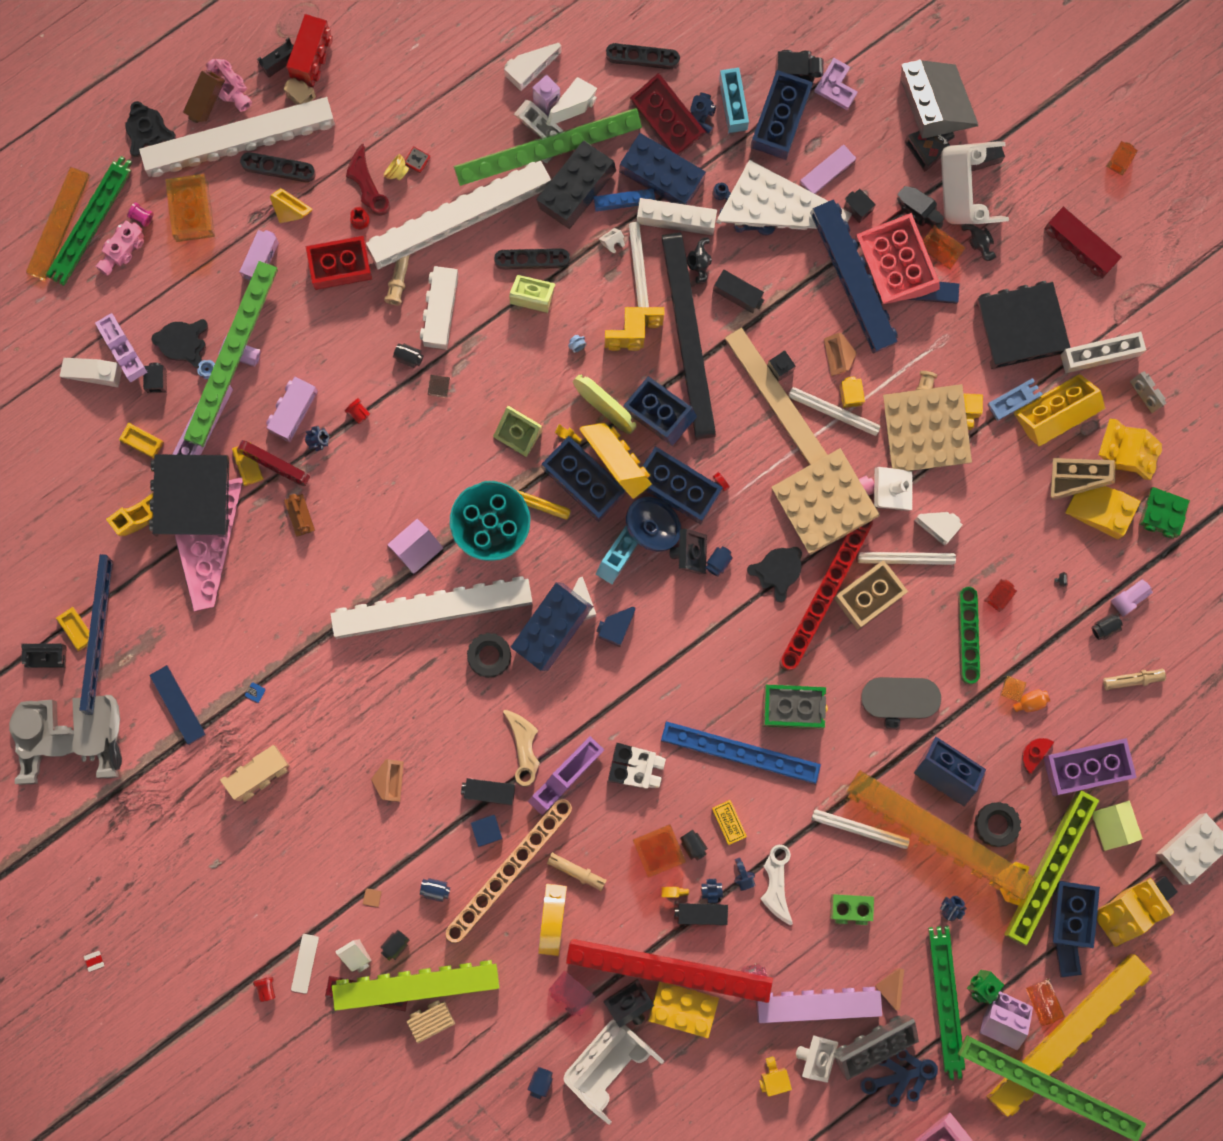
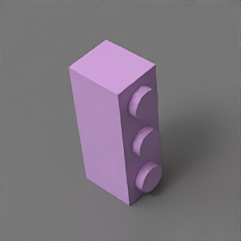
M294 377L292 381L290 380L287 383L284 397L279 398L274 415L271 414L266 422L267 430L270 433L288 442H291L318 392L315 386L297 377Z

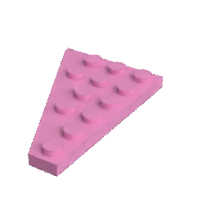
M242 478L229 480L228 537H219L218 535H175L194 612L214 607L241 490Z

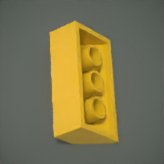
M1079 374L1016 410L1014 414L1027 436L1035 444L1041 446L1106 408L1101 390Z
M606 423L580 428L582 434L618 483L633 499L652 485L648 479L650 474L644 467L640 468L638 466L640 461L634 453L631 455L628 453L630 447L624 440L620 442L618 439L620 434L614 427L610 429Z

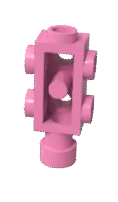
M224 59L210 60L206 64L207 70L225 79L218 96L223 101L235 102V106L240 112L247 110L251 106L252 101L247 95L243 94L247 89L243 84V79L233 72L232 66L228 61Z
M125 221L123 225L120 224L115 231V235L103 245L102 252L106 257L100 260L95 267L108 276L113 271L112 267L115 264L119 266L123 263L127 264L132 258V251L135 248L139 249L144 243L143 229L134 222L130 224L128 221Z

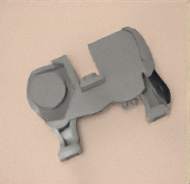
M112 695L96 696L93 715H85L79 711L81 698H72L74 730H72V727L58 726L57 701L21 702L14 710L9 722V731L15 741V752L19 755L21 766L20 774L15 778V784H38L37 775L40 773L39 766L43 755L51 757L65 756L73 752L81 755L83 762L86 761V756H90V761H94L95 755L98 756L99 767L96 772V778L119 777L117 770L120 769L123 759L117 742L120 725L117 700Z

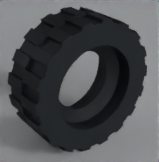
M495 633L478 635L479 637L474 638L473 642L468 646L467 660L470 667L481 677L495 678L498 675H502L511 663L512 656L509 644L503 637ZM485 646H493L499 652V659L493 665H485L479 658L480 651Z
M1001 802L990 803L978 811L974 826L976 828L975 832L979 836L978 838L984 841L983 843L992 847H1003L1013 843L1015 838H1018L1019 831H1021V819H1019L1018 812L1013 807H1010L1009 804ZM993 815H1002L1007 820L1008 826L1003 834L996 835L989 830L988 821Z

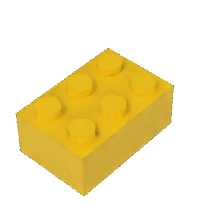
M658 982L653 1000L655 1006L650 1010L648 1021L709 1038L719 997L678 985Z

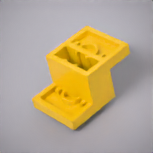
M625 307L624 330H605V348H609L611 351H618L620 348L638 351L640 348H644L645 325H648V328L663 326L664 307Z
M1109 419L1098 455L1103 460H1114L1116 470L1136 472L1143 479L1151 480L1152 475L1156 471L1158 456L1162 452V443L1147 429L1125 427L1117 419Z
M1149 878L1122 891L1110 903L1099 907L1097 921L1114 947H1117L1144 934L1156 922L1171 916L1174 911L1153 880Z

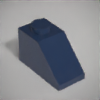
M627 608L606 617L604 622L600 621L596 631L599 633L598 638L621 647L636 608Z

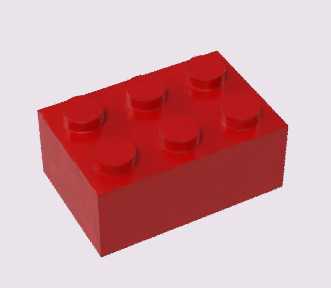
M304 14L286 66L290 78H295L299 82L303 81L312 88H314L315 82H318L320 79L321 71L319 70L321 64L324 65L326 62L327 47L331 46L333 40L327 20Z
M364 236L305 246L311 280L315 290L373 280Z

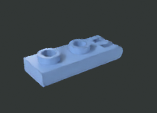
M1033 378L987 404L997 421L1043 395L1042 392L1033 394L1034 391L1039 389L1037 385L1032 388L1029 387V385L1035 382Z

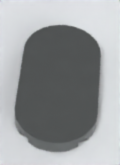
M878 677L870 680L863 688L861 703L864 709L874 717L921 719L933 715L939 709L941 692L934 682L925 678Z

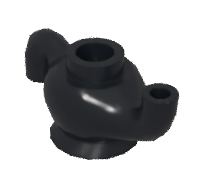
M973 224L961 225L963 231H971L972 239L969 240L970 245L974 250L978 249L981 251L984 260L991 261L996 258L995 253L989 250L990 244H994V240L986 227L982 230Z
M708 237L700 239L695 250L691 251L687 257L689 269L699 273V276L695 279L697 284H703L707 281L708 275L706 270L712 263L711 256L704 248V245L710 242Z

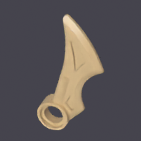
M504 710L503 713L511 726L517 746L520 768L515 773V779L520 786L528 787L533 784L539 766V761L532 751V741L538 730L523 717ZM522 771H528L531 774L529 781L523 782L520 780L519 775Z

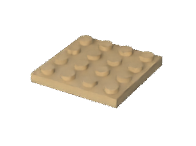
M962 384L883 395L892 469L914 471L972 463Z
M841 448L772 486L775 495L810 555L880 516Z

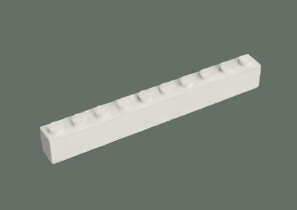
M325 97L139 150L148 176L159 177L165 172H177L187 166L195 167L200 165L201 162L216 161L226 155L234 156L244 150L252 151L262 145L270 146L280 140L288 141L293 139L294 136L301 134L309 135L319 129L328 130L335 125L328 99Z
M541 161L531 162L520 171L514 170L503 179H495L490 185L478 187L469 195H461L450 204L444 203L433 212L427 211L416 220H408L399 228L394 227L382 236L372 237L366 243L367 250L377 269H380L404 256H408L543 192L551 182V179Z
M521 576L512 578L511 582L497 580L493 582V585L485 586L484 583L475 584L471 589L458 587L453 589L454 592L446 593L445 590L434 592V595L431 596L418 594L414 595V599L406 600V597L394 599V602L391 603L378 601L374 603V606L369 607L366 604L356 605L355 609L352 610L338 608L335 609L334 613H330L334 637L340 639L533 605L529 580Z

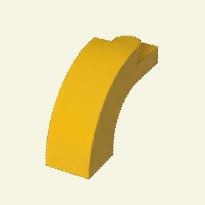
M153 493L130 508H120L106 519L117 535H129L149 525V520L153 519V511H150V499H153Z
M546 884L538 954L559 956L567 886Z

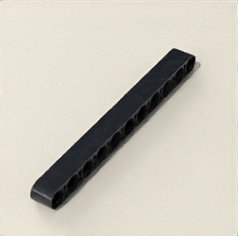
M682 233L662 235V245L689 404L697 415L693 421L695 438L698 440L716 437Z

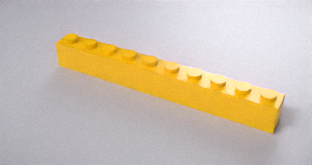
M1129 954L1021 1062L1047 1075H1050L1053 1071L1057 1072L1064 1065L1062 1062L1067 1057L1071 1058L1078 1051L1077 1047L1082 1042L1083 1044L1088 1042L1093 1036L1091 1033L1096 1028H1102L1107 1022L1106 1018L1110 1014H1116L1121 1009L1120 1004L1124 1000H1130L1136 993L1134 990L1139 985L1141 987L1150 980L1148 976L1152 972L1135 954ZM1004 1078L986 1097L1003 1115L1008 1117L1017 1113L1020 1109L1019 1105L1024 1100L1028 1101L1035 1093Z

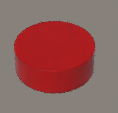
M719 472L713 475L716 484L723 487L722 491L730 488Z

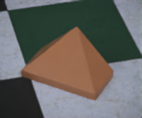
M842 333L824 338L831 376L849 371L857 354Z
M386 759L372 777L371 781L382 800L400 802L404 761Z
M901 968L895 969L875 985L892 1009L899 1011L904 969Z

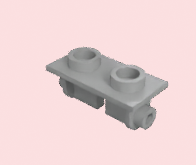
M1141 372L1130 381L1151 413L1167 404L1166 398L1161 391L1152 388L1156 384L1149 376V373Z

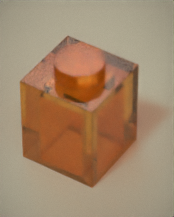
M1121 141L1106 167L1123 176L1138 150L1132 144Z

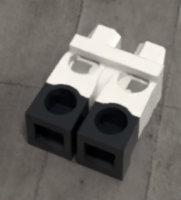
M616 743L612 762L631 765V767L611 763L607 782L648 789V787L659 788L661 777L651 775L652 768L663 770L666 759L657 756L655 752Z

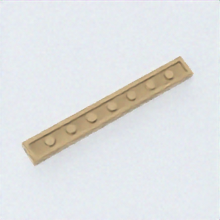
M742 327L727 336L725 341L808 464L811 465L827 456V453Z

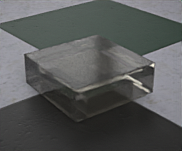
M430 375L427 394L447 398L450 377Z

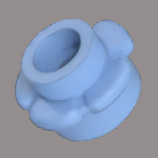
M573 336L569 340L568 347L574 353L582 350L587 345L585 337Z
M211 360L201 361L197 369L198 374L203 376L204 379H209L215 363Z

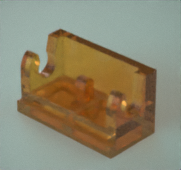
M935 225L923 240L927 253L948 269L953 267L966 248Z

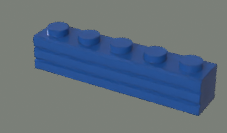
M654 189L594 196L595 212L639 206L640 198L655 200Z

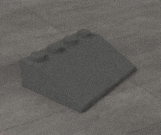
M923 60L902 64L900 80L922 139L978 127L976 116L956 64Z
M906 1014L896 1016L887 1025L877 1026L872 1030V1033L857 1037L852 1044L848 1046L842 1045L837 1048L836 1052L833 1053L834 1058L846 1080H850L918 1043L916 1022Z

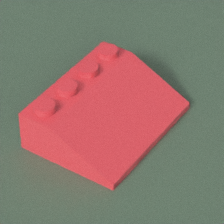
M912 213L856 234L883 304L922 297L940 290L939 280Z

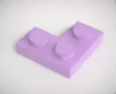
M833 58L814 92L848 110L858 93L842 83L850 70V66Z

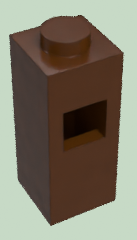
M210 70L201 71L183 110V113L188 115L189 120L195 123L207 121L225 79Z

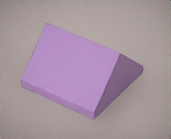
M418 519L387 544L413 574L443 549L430 530Z

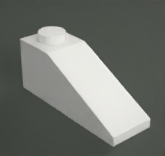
M561 44L549 45L518 55L514 60L510 59L505 64V77L522 91L561 54Z
M577 77L551 109L546 124L551 126L584 113L588 107H593L597 99L595 96L597 88Z
M525 100L514 113L522 123L540 138L563 131L557 124L547 125L548 116L532 101Z
M63 358L60 377L118 387L122 368L116 362L98 359Z
M360 939L353 940L335 951L352 972L357 970L360 973L368 968V963L372 961Z

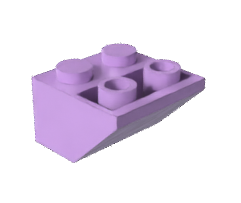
M999 992L998 998L988 1005L982 1020L980 1033L1018 1050L1028 1036L1033 1007L1005 993Z

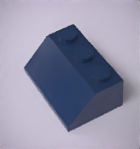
M935 736L920 759L914 774L965 807L977 792L986 769Z

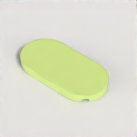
M578 375L573 380V384L581 396L617 428L627 434H631L636 429V423L630 421L632 419L631 415L593 380L588 377L582 378V375Z

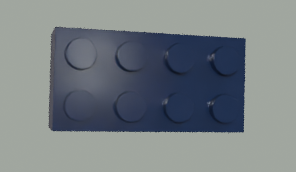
M778 70L776 71L750 148L787 160L813 82Z
M639 133L619 165L620 173L647 189H654L655 194L667 201L683 205L690 204L705 180L706 171L642 133Z
M569 436L541 464L542 470L598 522L626 495V490Z
M656 446L642 466L650 474L648 479L652 483L645 491L700 525L723 489L720 485Z
M556 582L510 648L540 671H548L594 606L564 583Z

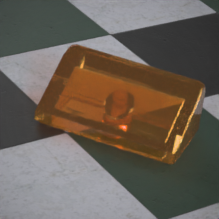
M1049 978L1026 988L1042 1026L1052 1024L1065 1017Z

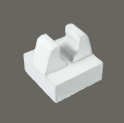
M613 228L599 238L602 245L612 253L616 252L614 249L616 242L620 247L625 246L624 235L621 230Z

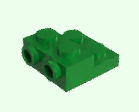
M1152 487L1139 525L1144 526V529L1150 532H1161L1166 538H1177L1181 534L1190 500Z

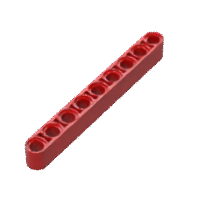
M873 520L868 522V527H859L844 538L780 658V666L783 670L792 671L800 663L873 525ZM849 537H857L859 543L857 545L851 544ZM840 554H848L850 560L843 562L840 559ZM831 571H838L841 576L840 579H833ZM822 588H829L831 596H824L821 591ZM812 606H821L822 613H814L812 610ZM810 622L813 625V630L809 632L804 630L803 623ZM794 640H802L804 647L797 649L794 646ZM785 657H792L795 662L794 665L787 666L784 662Z

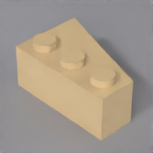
M1053 458L1052 500L1114 484L1115 461Z
M272 745L252 758V761L245 766L237 768L234 774L228 778L223 777L220 781L234 800L246 802L254 796L253 792L258 788L263 790L269 786L272 778L283 776L287 772L286 768L290 765L278 748Z

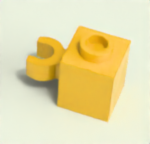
M963 393L968 430H972L974 428V418H979L983 412V395Z
M773 1056L765 1058L769 1072L761 1074L762 1080H759L762 1093L766 1092V1095L769 1097L792 1090L787 1070L785 1068L778 1070Z

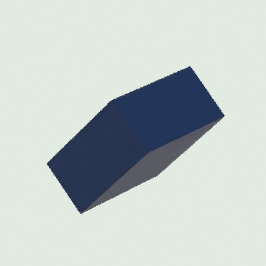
M495 815L471 822L478 847L503 839Z

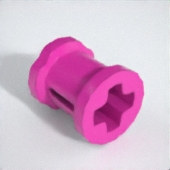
M135 202L129 209L127 217L133 218L142 223V226L147 227L154 213L146 211Z

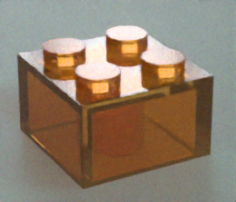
M671 824L632 840L647 878L686 862Z

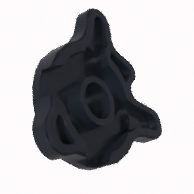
M139 101L131 104L125 128L128 136L131 138L130 154L133 157H139L141 155L139 149L144 148L145 145L152 146L176 139V134L165 126L161 114L156 109L148 108V106L143 105Z
M204 319L191 324L171 322L159 332L154 333L151 340L167 358L175 361H187L195 368H199V363L202 361L200 352L205 348L206 343L198 337L208 329V323Z
M799 547L776 548L771 550L761 562L749 565L747 573L750 576L758 577L763 589L773 586L775 600L782 603L786 599L788 587L795 583L800 576L802 551Z

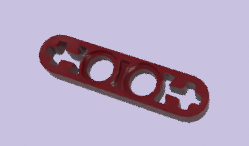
M242 440L237 448V451L298 485L306 486L310 479L306 472L248 441Z

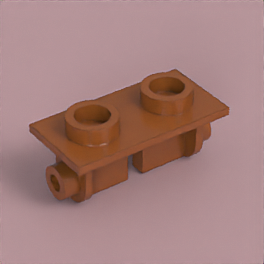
M292 494L288 499H285L284 502L296 537L315 531L304 495Z

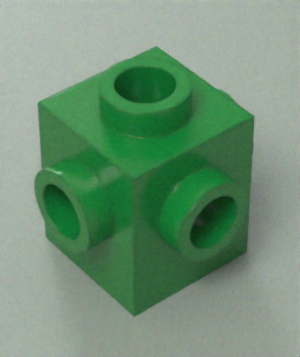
M980 970L977 975L972 977L967 990L972 993L971 997L976 1002L991 1004L998 998V993L1004 984L991 971Z

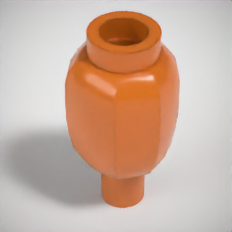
M1038 689L1025 694L1019 703L1013 705L1015 712L1021 710L1035 712L1045 708L1047 703L1051 701L1047 691L1042 692Z

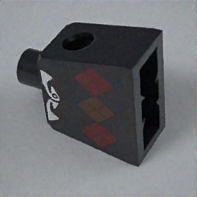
M917 131L909 134L905 143L925 172L941 159L943 149L950 146L948 141L955 138L954 132L922 139L920 132Z

